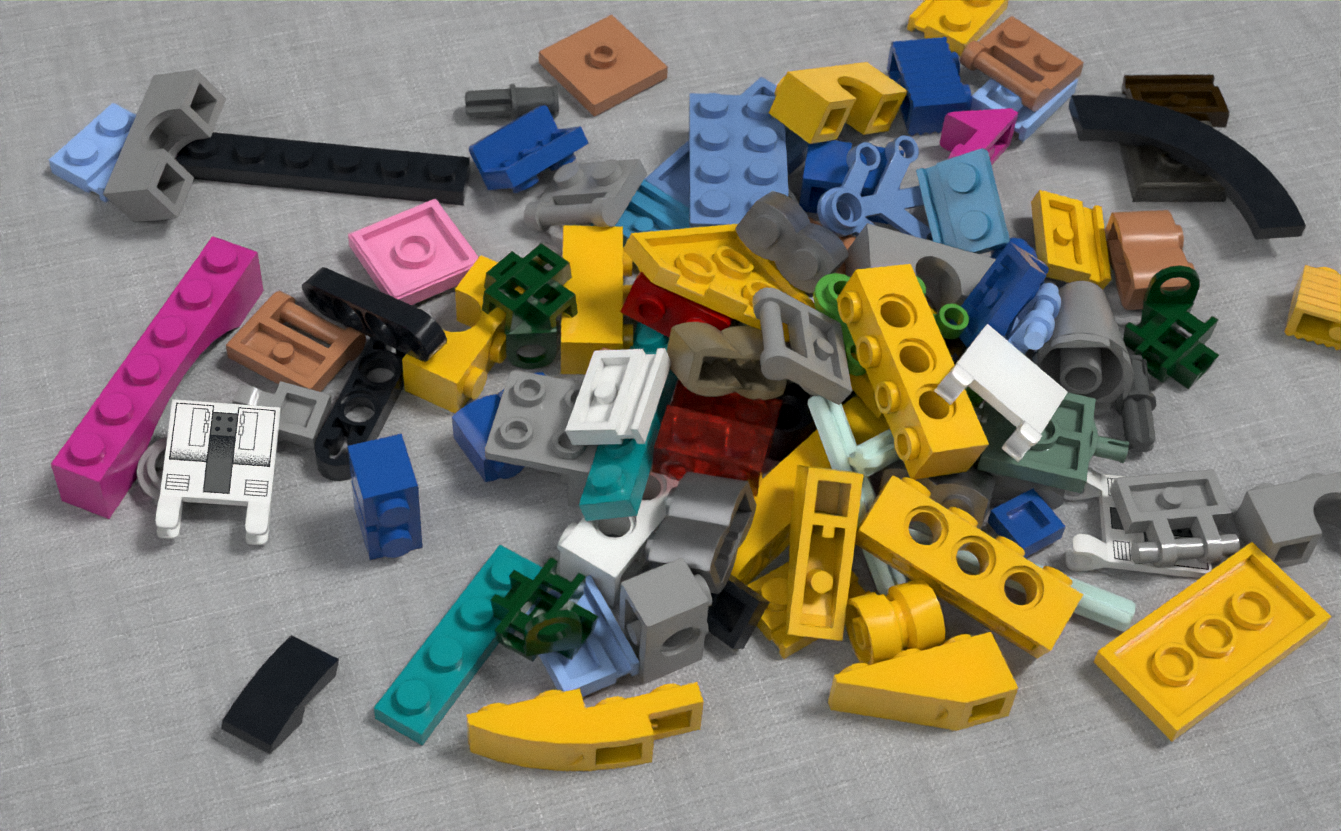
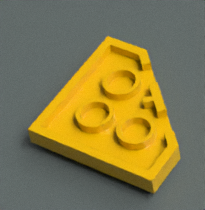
M738 224L631 233L623 248L626 254L638 266L639 271L643 272L653 284L760 330L761 323L754 314L752 303L753 296L760 289H778L815 309L814 302L804 291L790 284L782 276L775 261L764 259L745 246L735 229ZM782 322L785 342H790L788 325Z

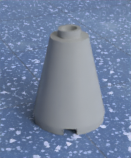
M1075 281L1066 284L1059 290L1061 307L1057 317L1054 319L1055 328L1053 335L1049 341L1044 343L1042 348L1035 350L1031 361L1067 392L1095 398L1094 415H1099L1111 410V403L1121 394H1123V400L1128 396L1134 379L1133 364L1104 291L1092 282Z

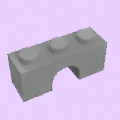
M197 69L153 75L105 187L103 195L133 222L179 217L194 177L174 158L188 143L198 139L211 138L226 98Z
M867 223L847 250L849 256L845 260L846 275L851 277L856 269L911 264L915 275L925 283L926 295L933 302L938 314L942 306L952 303L961 306L996 259ZM945 317L947 322L951 320L950 318Z
M1341 472L1327 475L1313 473L1300 478L1298 481L1278 485L1264 483L1247 491L1233 520L1245 545L1253 542L1280 568L1308 562L1323 534L1317 522L1328 523L1341 530Z

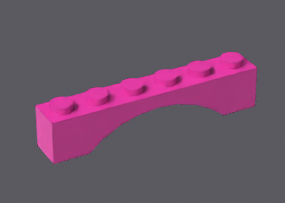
M214 236L211 237L52 461L51 467L63 502L110 519L136 481L138 462L149 445L156 425L169 399L186 372L214 340L227 331L240 327L263 293L257 251Z

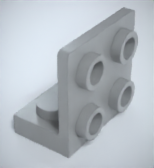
M512 370L509 373L487 440L485 457L489 460L560 473V483L568 484V506L580 508V499L598 445H572L565 432L582 383Z

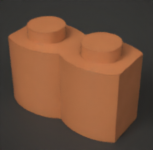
M1168 210L1111 213L1105 229L1109 263L1115 271L1118 295L1125 310L1143 309V299L1149 282L1160 270L1178 265L1188 266L1195 270L1194 265L1191 262H1187L1186 256L1182 251L1184 245L1183 230L1180 225L1175 224ZM1180 277L1172 278L1165 281L1161 288L1167 291L1179 290L1186 286L1189 280Z

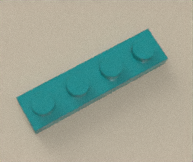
M499 545L375 705V719L423 746L499 644L494 630L501 620L494 617L491 598L494 594L502 598L506 596L511 589L509 575L513 570L533 580L542 567Z

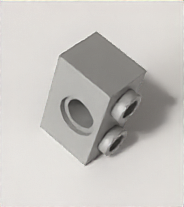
M683 557L621 582L619 626L640 662L639 674L637 676L642 685L691 665L703 658L705 636L709 633L707 624L708 607L712 605V596L704 578L700 574L693 575Z

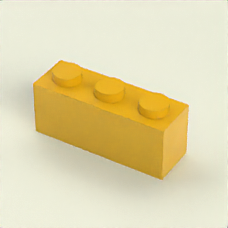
M563 225V258L570 262L572 278L563 286L576 295L578 313L573 318L564 311L561 313L560 374H586L594 351H599L602 347L610 350H627L633 345V324H623V315L625 314L620 312L632 288V285H623V277H632L633 260L623 250V227Z

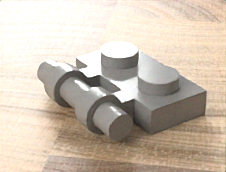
M1214 469L1115 478L1110 488V493L1125 534L1146 532L1149 542L1132 544L1131 556L1135 564L1152 563L1156 568L1174 566L1177 560L1197 559L1200 563H1211L1220 561L1222 556L1234 555L1240 550V542L1236 534L1220 535L1216 527L1226 523L1231 511ZM1174 529H1191L1192 538L1175 539L1172 533Z

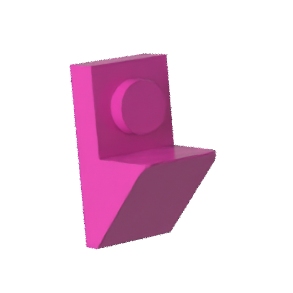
M1011 108L948 113L943 123L939 142L940 146L951 152L948 159L983 148L988 151L991 165H993L1011 144L1018 112Z

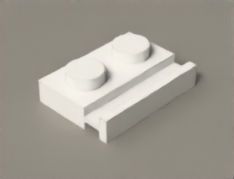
M658 348L656 354H645L643 349L594 351L565 429L572 445L622 444L624 439L635 438L637 444H645L672 363L665 348Z

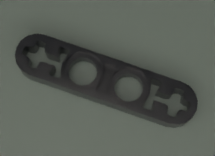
M320 268L302 284V290L308 301L324 316L347 327L354 328L364 335L418 360L428 361L447 344V338L443 329L425 311L328 268Z
M371 337L368 340L315 442L314 450L317 469L323 477L333 481L351 479L348 454H341L338 459H331L330 454L337 455L344 445L343 436L348 438L347 446L378 438L404 387L402 359L406 355L405 353L396 349L395 354L392 352V347ZM377 368H386L394 373L390 380L382 383L372 382L366 377L370 371ZM360 406L367 407L374 412L370 419L363 422H353L346 417L349 410Z

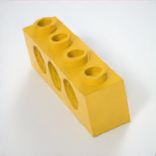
M911 264L856 269L836 299L838 302V312L841 320L847 324L855 343L857 359L867 372L875 392L876 405L886 418L894 438V447L898 457L903 460L910 478L914 480L967 472L989 443L965 389L951 405L934 392L955 364Z
M892 475L882 487L858 526L855 544L911 580L924 579L931 586L935 595L1038 659L1050 652L1084 595L1071 587L1073 584L1072 580L1066 574L1053 567L1044 566L1041 568L1024 557L1025 551L1023 548L1010 539L1002 536H997L994 539L978 529L977 520L964 510L957 507H949L947 509L929 498L931 492L918 481L908 477H903L900 480ZM919 521L926 524L933 535L932 544L922 545L914 541L909 533V523ZM964 550L975 555L980 566L978 575L966 574L959 568L956 560L958 551ZM1006 580H1014L1023 586L1026 592L1025 605H1016L1007 598L1004 591Z

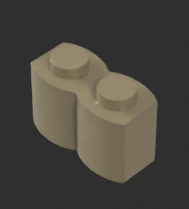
M686 322L672 327L666 350L672 362L670 369L691 392L702 396L717 397L735 391L743 397L754 400H768L784 394L787 378L773 381L767 379L761 372L760 355L764 350L760 329L750 326H734L720 331L716 327L702 322Z

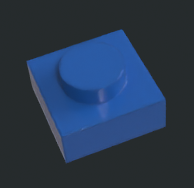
M1034 488L992 509L987 521L998 536L1010 539L1023 548L1025 558L1061 539L1066 527Z

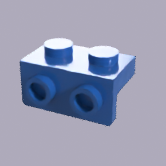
M543 105L536 107L469 146L468 150L488 190L511 188L513 193H517L535 185L539 181L536 174L548 167L551 171H554L565 164L575 161L576 156L574 152L586 146L589 142L581 126L558 129L548 107Z

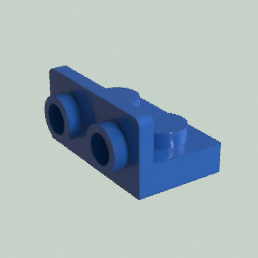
M1009 241L961 305L968 314L969 322L959 338L967 348L987 324L1004 337L1006 335L1009 324L1022 307L1036 296L1041 282L1047 276L1049 268L1044 262ZM952 319L948 322L952 325H957Z

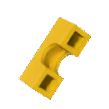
M868 62L787 71L786 75L776 86L775 99L768 113L809 144L837 140L845 123L862 135L889 131L908 91Z
M480 255L455 288L456 321L471 328L461 332L443 330L447 338V344L426 362L408 354L403 357L404 390L456 413L466 405L470 398L473 400L478 398L486 384L487 374L496 362L501 364L506 359V335L504 334L506 312L498 307L489 314L482 311L483 295L486 290L484 288L486 272L498 262ZM520 286L515 288L521 294L526 291Z

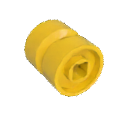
M922 578L889 587L887 596L871 592L848 599L845 625L850 644L860 663L871 665L890 660L901 652L902 649L916 648L922 651L944 644L945 624L940 604L931 586Z

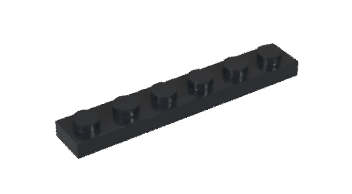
M213 132L211 138L198 139L188 143L178 152L176 161L197 180L428 202L436 198L439 203L463 206L470 175V157Z

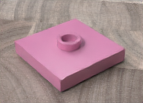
M436 198L348 234L350 248L378 289L410 305L457 286L479 258Z

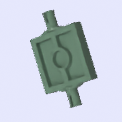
M1068 392L1041 433V439L1034 446H1031L1023 458L1017 462L1001 449L1017 427L988 402H985L982 408L973 406L989 443L987 448L978 457V470L1072 492L1082 493L1087 482L1088 465L1093 456L1118 461L1123 464L1127 457L1129 441L1099 436L1094 421L1096 399Z

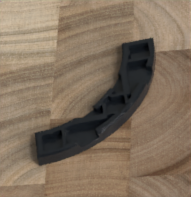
M1071 95L1068 108L1079 141L1116 142L1137 147L1152 145L1170 152V158L1188 166L1202 176L1209 174L1225 188V195L1239 210L1255 240L1302 236L1306 224L1286 189L1254 155L1228 136L1190 116L1148 102L1113 96Z

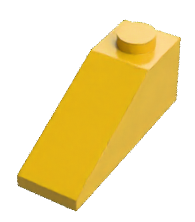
M797 465L790 522L787 635L843 641L864 474Z

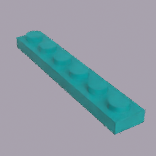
M638 322L633 336V345L629 349H643L645 354H656L658 348H665L667 350L669 337ZM669 369L645 444H637L635 438L624 439L622 444L598 445L579 503L586 521L637 516L678 379L671 369Z

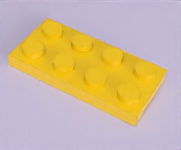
M1251 542L1099 649L1094 663L1173 742L1326 628L1332 616Z

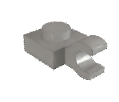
M280 381L275 394L262 391L250 385L239 384L232 404L280 407L278 439L314 449L316 439L323 428L331 407L330 394Z

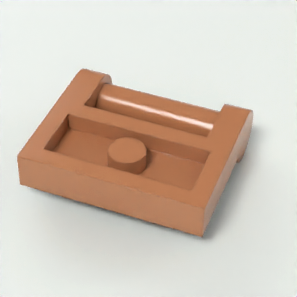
M1010 16L979 42L976 40L970 42L960 57V63L971 71L978 69L1022 98V105L1033 112L1039 110L1081 75L1084 64L1082 60L1013 16Z
M279 290L226 344L228 358L277 384L282 381L321 392L348 361H354L361 354L366 343V336L351 327L345 330L296 305L294 297ZM287 322L331 346L327 348L283 324Z

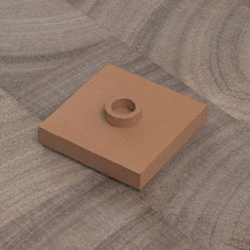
M613 15L539 51V64L594 117L667 78L668 66Z

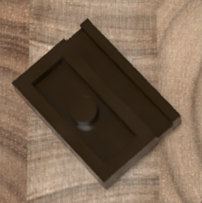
M1213 74L1124 75L1121 92L1126 94L1128 99L1169 108L1211 127L1227 126L1230 111L1219 86H1214L1213 84L1215 79Z

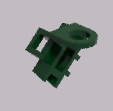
M542 243L524 258L511 251L486 272L484 283L486 290L483 295L482 311L489 314L498 307L506 312L504 328L506 355L511 364L522 369H537L549 365L557 354L558 330L556 317L563 311L572 318L578 313L576 295L563 286L572 278L570 262ZM546 264H549L553 268L550 271H548L544 268V266ZM520 286L526 291L521 294L515 288ZM542 298L547 300L544 304L540 302ZM526 345H539L546 349L542 355L537 357H524L517 353L521 347Z
M1178 265L1162 269L1152 277L1143 299L1141 322L1137 326L1131 322L1125 325L1123 341L1126 347L1135 352L1134 355H1140L1142 360H1147V371L1150 375L1162 383L1171 377L1189 390L1212 367L1219 357V354L1204 345L1211 338L1219 320L1211 316L1204 323L1190 314L1200 288V279L1196 270L1188 266ZM1180 277L1189 280L1187 285L1179 290L1167 291L1161 288L1165 281L1172 278ZM1181 327L1192 334V336L1186 339L1176 331Z
M552 557L549 558L533 580L513 570L509 575L511 589L506 596L502 598L494 594L490 600L494 617L501 620L494 630L497 642L532 662L538 655L550 652H558L572 660L594 631L598 619L597 615L577 605L584 594L586 576L578 573L572 582L556 574L558 561ZM548 588H551L560 593L561 596L558 599L546 591ZM534 604L536 607L530 615H527V611ZM516 631L524 634V640L513 634Z

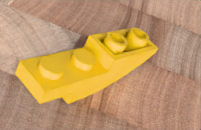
M697 682L681 686L674 683L665 684L655 688L650 693L626 699L620 696L609 697L601 700L595 706L587 708L585 707L580 688L565 692L561 690H548L538 694L534 699L509 705L505 703H492L482 707L477 712L466 714L468 746L471 753L498 762L554 771H595L651 763L654 740L700 730L704 700Z

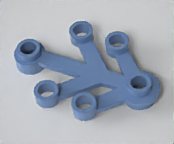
M901 135L886 145L885 155L888 163L873 195L861 197L860 193L868 173L879 166L880 154L878 149L869 142H863L850 149L846 156L849 170L841 187H835L826 191L818 201L817 213L822 226L838 237H846L850 234L858 236L867 223L874 225L866 217L878 215L901 233L922 239L928 238L930 241H933L930 228L905 210L924 206L920 186L898 190L909 164L918 158L919 148L915 140L910 136ZM899 146L903 148L905 157L900 154ZM860 153L865 156L867 165L861 161Z

